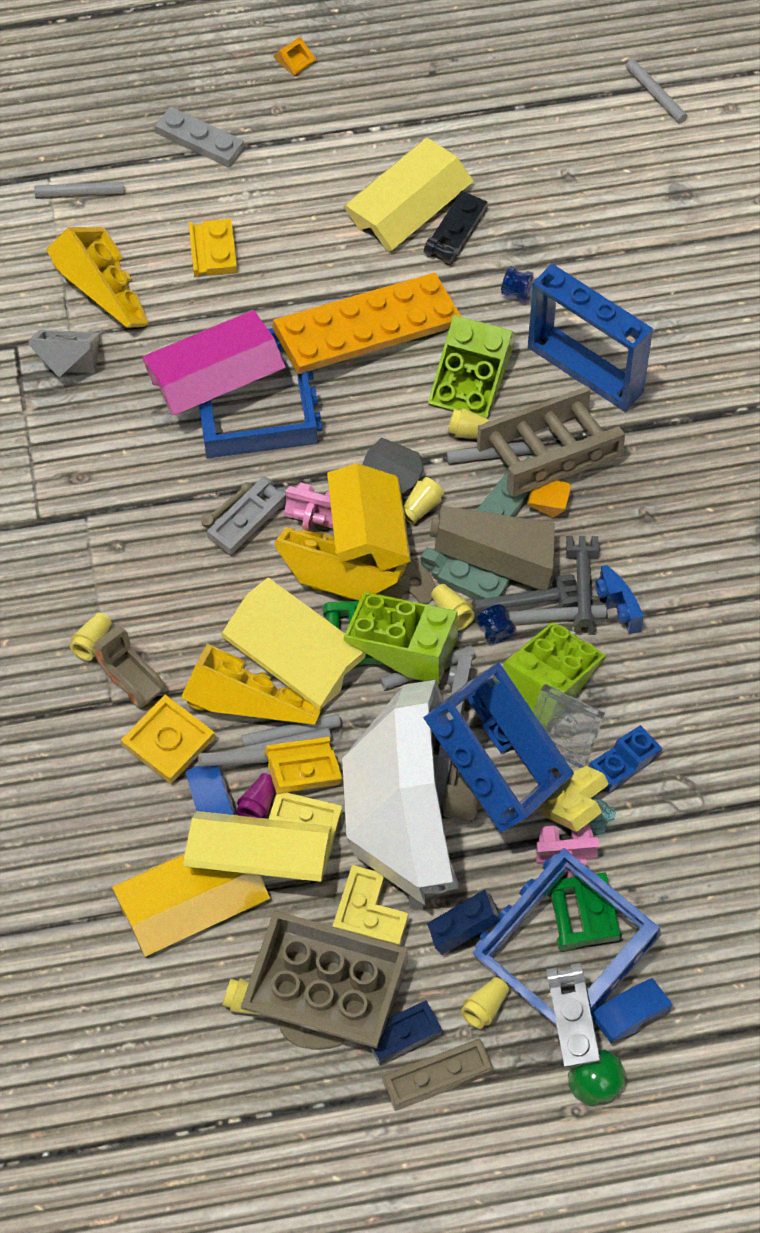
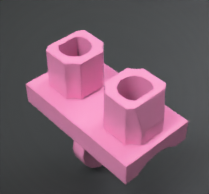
M301 482L296 488L289 486L286 491L284 516L302 520V528L308 531L312 528L313 523L333 528L329 491L325 495L315 493L311 485Z
M589 823L577 832L571 830V840H560L558 827H541L535 853L536 864H544L547 858L550 860L555 853L559 854L565 848L587 867L586 860L597 859L598 849L600 848L599 838L593 837ZM569 870L565 873L566 878L575 877Z

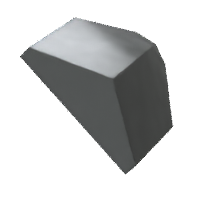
M382 437L367 451L362 464L397 476L400 482L401 495L413 488L423 473L419 452Z

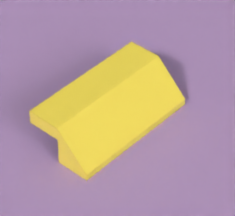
M427 137L343 207L359 230L371 228L388 252L402 243L461 191L474 182V180L457 156Z
M269 577L245 596L222 632L224 639L319 710L341 692L344 675L366 656L365 652L344 641V632Z
M197 811L191 820L183 866L321 882L325 873L326 852L331 838L332 826Z

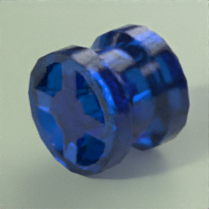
M509 266L502 282L501 295L509 296L511 294L517 296L520 301H526L531 290L534 273L530 271L525 273L519 272L516 267Z
M498 604L488 607L476 618L478 626L485 630L484 637L488 644L494 645L504 642L516 631L513 621L507 618L508 612L504 605Z

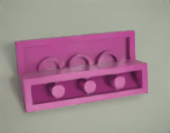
M255 310L248 311L141 356L152 384L160 387L171 415L181 413L286 368L274 337Z

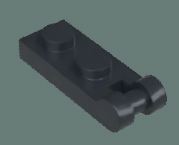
M461 191L433 236L428 238L423 252L432 257L437 255L442 257V261L453 264L486 212L488 201Z

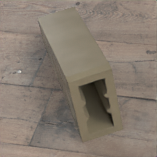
M441 506L439 517L432 518L430 537H435L434 551L531 587L547 591L553 571L555 523Z

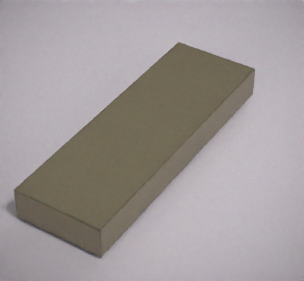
M479 1038L382 1075V1082L394 1111H398L494 1073V1069Z

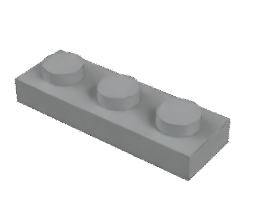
M171 106L155 125L156 134L228 168L244 149V140Z

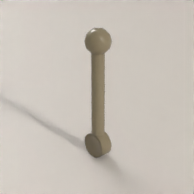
M249 482L243 483L241 490L211 515H203L201 518L202 526L204 528L212 527L214 520L253 487L252 484Z

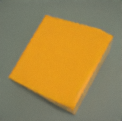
M301 37L292 41L273 56L293 76L316 61V58Z
M557 480L530 491L527 505L554 518L566 509L571 484Z

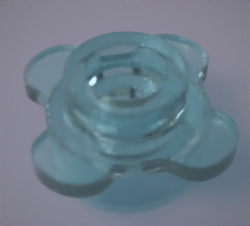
M592 797L591 799L598 803L602 813L598 818L590 821L589 824L595 835H601L605 832L607 823L615 819L616 811L613 807H609L605 801Z

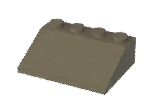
M274 910L241 1004V1009L377 1048L408 964V948Z

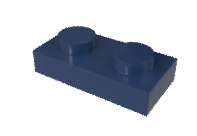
M484 889L428 922L427 925L435 949L443 955L498 923L500 918L492 896Z
M427 1000L389 1017L378 1047L370 1046L380 1065L441 1036L442 1028Z

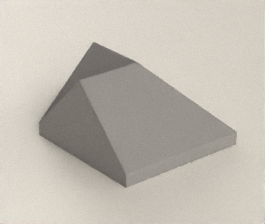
M39 330L29 339V346L58 377L65 372L95 374L100 333Z

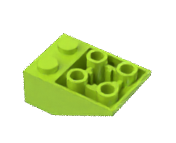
M453 314L428 404L452 411L454 408L461 410L463 407L488 419L508 366L516 338L515 333L509 329Z
M364 591L344 635V641L408 678L422 681L436 680L437 684H439L458 638V611Z
M552 621L504 662L503 668L537 719L548 726L566 709L603 662L606 655L597 650L592 644L583 641L565 627Z

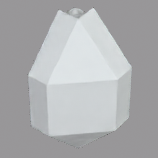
M436 680L403 685L342 758L346 836L354 856L424 905L425 894L427 893L441 894L448 890L459 889L458 881L449 858L437 794L432 732L423 718L443 702Z

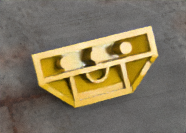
M285 527L275 540V548L300 583L308 585L317 591H328L338 594L347 600L360 601L364 591L376 594L396 584L407 567V563L380 571L372 553L340 563L336 554L334 536L307 530L296 531L294 528Z

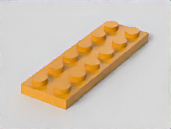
M436 272L273 319L272 328L297 374H301L450 328L453 314L461 315Z

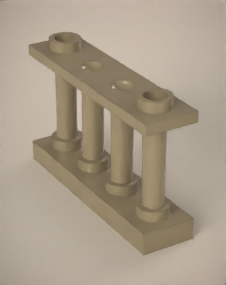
M588 386L478 426L477 449L481 452L495 447L509 466L507 490L512 497L623 456L625 433L619 426L607 431L602 430L589 413L591 390ZM577 417L591 437L576 441L562 422ZM550 427L564 447L548 451L535 432ZM523 437L536 457L520 461L507 442Z

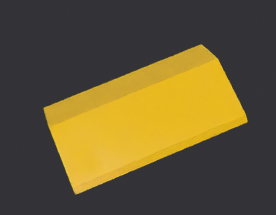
M359 463L328 472L335 548L340 563L372 553L380 571L411 562L398 477Z
M183 853L111 887L124 917L132 928L140 950L146 957L270 899L261 875L183 866L185 855Z

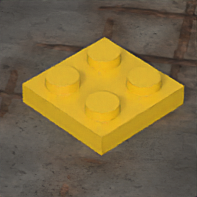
M165 694L120 741L122 747L172 784L198 757L199 753H202L215 739V732Z

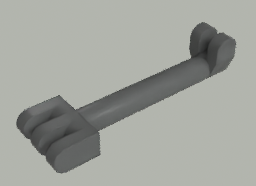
M566 536V558L576 559L578 613L574 617V632H581V627H587V632H594V616L591 612L589 559H598V536L591 537V546H586V536H579V546H573V536Z
M573 574L555 576L552 581L553 588H549L547 591L536 590L473 600L471 604L475 613V623L482 624L486 622L489 617V611L555 600L558 601L560 608L577 607L578 594L577 585H574L576 583L575 576Z

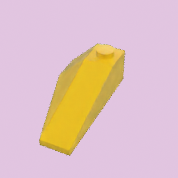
M68 227L46 249L52 259V264L63 276L127 328L145 327L148 324L138 295L131 291L128 286V282L131 280L130 275L127 271H122L119 262L123 259L120 250L105 227Z
M210 644L205 646L181 697L191 707L198 710L206 709L210 712L314 725L321 709H317L295 691L285 687L280 688V690L274 687V684L270 681V676L263 672L259 674L251 673L244 668L245 661Z

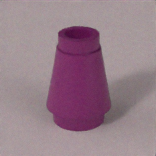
M262 773L238 799L236 811L239 816L267 818L276 791L270 774Z

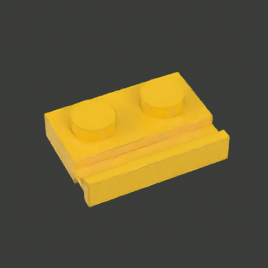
M231 218L202 221V224L193 225V222H188L194 278L199 277L198 274L215 276L237 273Z
M330 737L266 745L264 755L267 756L269 761L268 768L276 794L340 785L343 778L334 750H331L329 744Z

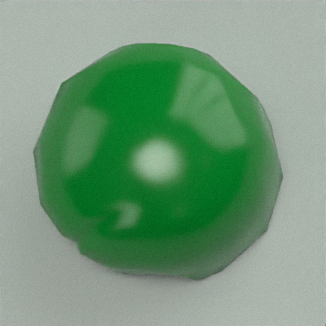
M599 1049L601 1062L570 1069L568 1073V1086L576 1099L588 1106H595L599 1103L611 1102L619 1095L625 1086V1069L620 1059L612 1052Z

